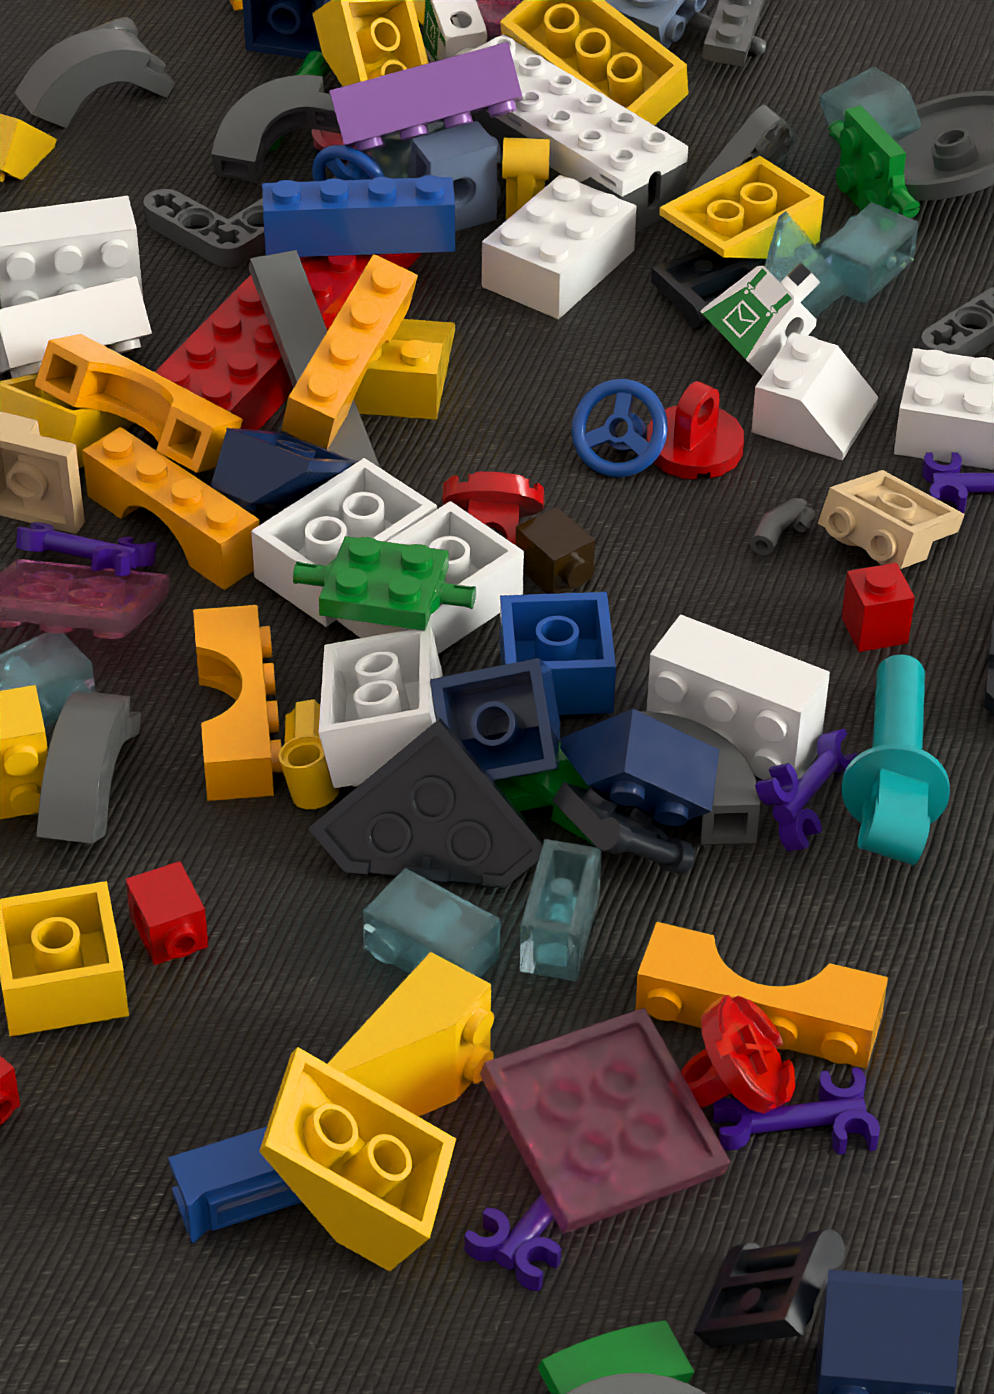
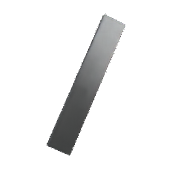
M297 250L250 258L249 263L250 274L293 388L327 333V328ZM353 399L348 415L328 450L358 462L365 458L380 468Z

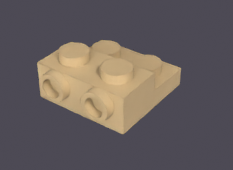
M0 411V515L29 523H46L52 525L54 529L77 534L84 524L85 518L76 444L40 436L38 420Z
M881 470L830 487L818 524L825 527L827 532L838 541L867 550L869 556L881 565L897 563L899 568L903 569L926 560L933 541L957 533L965 514Z

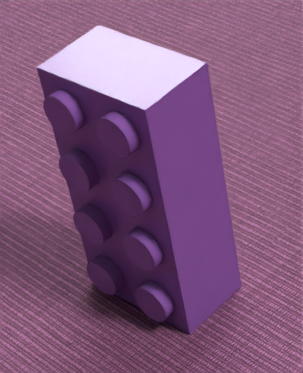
M509 42L329 90L344 145L349 147L355 146L357 150L363 153L386 147L384 138L400 134L401 140L405 142L411 140V138L429 134L428 126L444 122L445 128L449 129L472 123V114L488 110L491 118L517 111L516 102L523 101Z

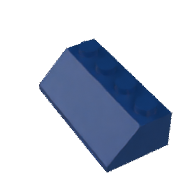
M426 175L420 178L401 179L377 177L371 180H342L333 178L313 182L282 180L277 183H262L266 255L297 250L299 257L455 251V198L452 177Z

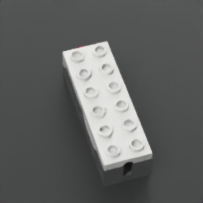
M504 34L469 51L472 52L509 42L523 101L516 102L517 111L491 118L488 110L471 115L473 122L478 121L490 136H494L497 139L502 156L501 162L498 163L502 166L504 138L550 139L548 180H545V187L556 177L562 175L636 205L635 233L664 218L659 215L660 207L685 194L688 146ZM444 122L439 123L440 127H442L443 129H447L445 128Z

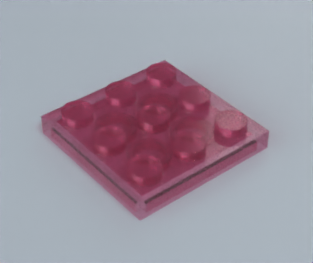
M17 559L0 572V627H16L21 622L40 624V629L49 633L71 632L73 628L93 630V635L99 638H122L125 636V633L129 634L168 595L169 575L131 571L129 575L120 577L115 576V569L92 571L91 566Z
M645 1008L484 1063L479 1074L563 1234L722 1175L731 1163Z

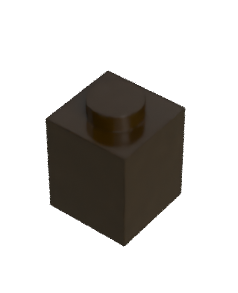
M558 507L516 526L515 545L524 551L523 573L547 594L565 593L573 588L580 587L593 578L595 539Z

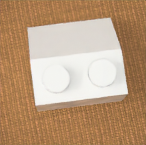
M792 332L755 386L751 433L843 461L876 408L878 396L838 345L818 340L813 336Z

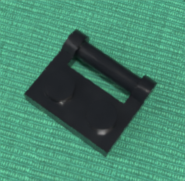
M705 247L652 267L651 283L684 313L689 326L696 329L710 322L700 311L721 294L703 300L702 297L731 287L759 265L751 258H725L709 247Z
M563 782L552 799L562 812L602 851L611 854L627 852L655 861L662 869L674 874H684L693 865L695 852L692 845L677 838H669L653 822L654 815L634 806L616 804L610 800V795L590 786L584 789Z
M833 1229L813 1231L807 1235L805 1240L765 1247H761L756 1243H744L733 1246L725 1258L694 1334L710 1348L802 1335L813 1316L814 1304L828 1269H836L844 1261L845 1245L841 1236Z

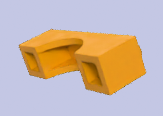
M373 254L289 395L282 431L328 450L348 415L355 394L375 354L384 342L390 343L409 310L418 277L417 274Z
M83 334L48 341L34 386L73 407L109 412L138 424L156 438L158 442L157 452L196 473L216 468L227 428L240 429L243 421L242 418Z
M122 427L117 428L82 450L87 495L92 500L120 519L139 507H144L153 512L175 535L184 551L189 566L223 590H226L254 571L251 531L259 526V519Z
M257 605L195 609L193 613L199 685L223 691L236 700L221 715L201 723L207 801L274 796L272 773H282L283 770L278 756L281 749V739L270 740L269 734L279 733L277 700L266 701L267 695H276L274 664L263 663L262 658H272L270 626H259Z
M656 922L637 975L635 1012L651 1015L659 1020L675 1021L702 1028L701 1017L706 1006L723 996L730 995L729 997L733 999L739 995L751 1000L777 1028L783 1045L777 1047V1049H788L825 1058L833 1063L849 1064L867 1069L883 1014L888 977L829 963L818 975L799 984L791 986L761 985L742 978L727 967L718 954L714 935Z

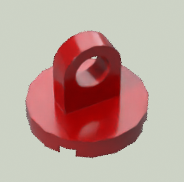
M695 381L685 390L677 406L665 409L668 422L667 438L660 455L653 462L654 465L665 473L683 479H697V474L710 473V478L719 477L735 468L743 457L744 430L735 417L719 409L720 398L717 389L700 381ZM652 420L647 426L648 442H650L653 432Z
M480 471L468 474V482L459 483L457 475L451 476L443 483L442 501L443 505L450 501L486 526L500 531L505 539L515 545L516 526L519 525V518L535 515L544 510L545 492L544 487L540 483L533 484V488H530V480L525 479L521 475Z
M730 995L723 996L706 1006L701 1017L702 1037L706 1049L695 1055L680 1071L675 1082L676 1090L694 1108H704L732 1093L735 1098L750 1110L762 1114L773 1111L789 1102L795 1090L793 1064L790 1062V1058L782 1062L777 1047L783 1045L782 1037L767 1015L751 1000L739 995L733 999L729 997Z

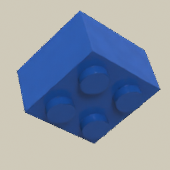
M607 592L500 595L499 643L501 665L540 658L552 672L558 715L614 713L616 663Z

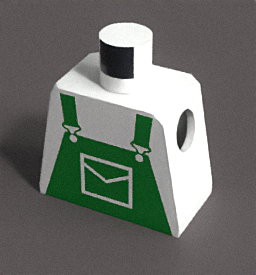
M425 0L423 43L431 63L467 53L487 42L486 26L476 0ZM454 15H456V17H453V18H452V21H453V23H454V25H453V24L451 23V17L454 16Z
M801 262L781 282L764 266H757L705 306L700 312L763 376L792 332L809 335L816 326L817 319L800 302L821 282Z

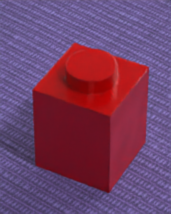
M897 563L847 571L841 618L858 652L903 645L909 642L915 596Z

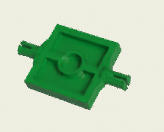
M861 105L845 109L844 122L836 120L828 127V130H830L828 131L829 136L839 144L841 150L840 164L836 170L838 187L843 193L847 194L860 209L863 216L867 217L881 233L896 229L899 210L905 218L914 217L920 210L918 208L920 207L919 202L908 193V189L905 186L904 168L906 152Z
M345 536L336 558L327 566L296 561L293 570L294 584L299 583L323 587L319 596V616L425 631L431 614L442 604L473 609L476 600V586L445 583V576L449 568V550L429 548L422 544L406 545L378 541L371 537L356 538Z

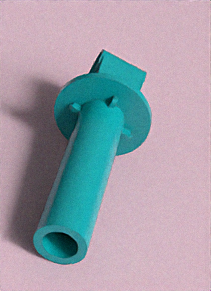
M893 655L884 659L877 668L872 748L860 753L847 766L842 779V798L850 814L861 823L857 841L859 849L914 866L924 850L930 824L936 821L946 809L950 795V783L942 764L931 754L923 750L925 670L922 664L911 656Z

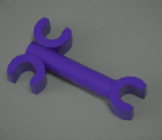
M926 452L922 475L927 482L931 483L930 496L939 501H952L956 504V510L964 513L968 493H994V473H960L962 459L958 452H952L949 465L937 464L933 460L932 452Z
M32 522L31 529L25 527L17 528L16 548L33 552L50 550L91 559L92 571L115 569V576L121 577L129 575L131 568L135 569L137 566H152L155 564L156 542L133 544V537L128 536L119 538L118 544L54 531L52 525L41 522Z
M845 729L823 733L819 737L817 742L818 758L799 779L794 767L790 763L771 766L768 771L772 778L758 781L755 784L760 800L765 805H775L772 813L779 822L780 840L788 852L807 848L809 843L805 836L822 831L821 822L817 814L813 810L803 809V807L833 773L845 771L850 762L858 756L857 753L842 755L841 742L847 736Z
M859 1067L852 1068L850 1087L846 1089L838 1088L832 1083L829 1071H821L818 1087V1096L821 1102L780 1106L765 1114L750 1110L739 1100L732 1098L720 1099L714 1102L712 1112L713 1123L731 1122L736 1125L719 1129V1148L728 1151L737 1150L745 1146L749 1141L750 1134L833 1125L831 1143L838 1155L845 1154L847 1134L849 1133L862 1135L866 1139L869 1151H875L878 1145L880 1126L877 1119L872 1114L866 1112L863 1098L866 1078L863 1071Z
M573 1139L564 1142L558 1153V1173L514 1228L510 1231L509 1219L503 1212L487 1207L483 1212V1227L495 1235L481 1237L475 1232L468 1230L464 1235V1250L476 1260H496L499 1265L508 1270L515 1268L516 1278L522 1286L529 1290L539 1291L543 1287V1271L532 1266L530 1263L544 1261L555 1268L561 1263V1248L549 1238L539 1236L577 1189L592 1188L602 1180L605 1156L598 1154L586 1166L575 1165L573 1162L577 1157L578 1142Z

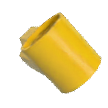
M504 138L502 179H506L507 220L545 188V180H548L550 139Z
M315 699L296 702L292 712L286 715L285 744L280 749L278 755L292 801L297 807L303 809H317L328 805L338 796L340 787H333L319 736L320 704Z

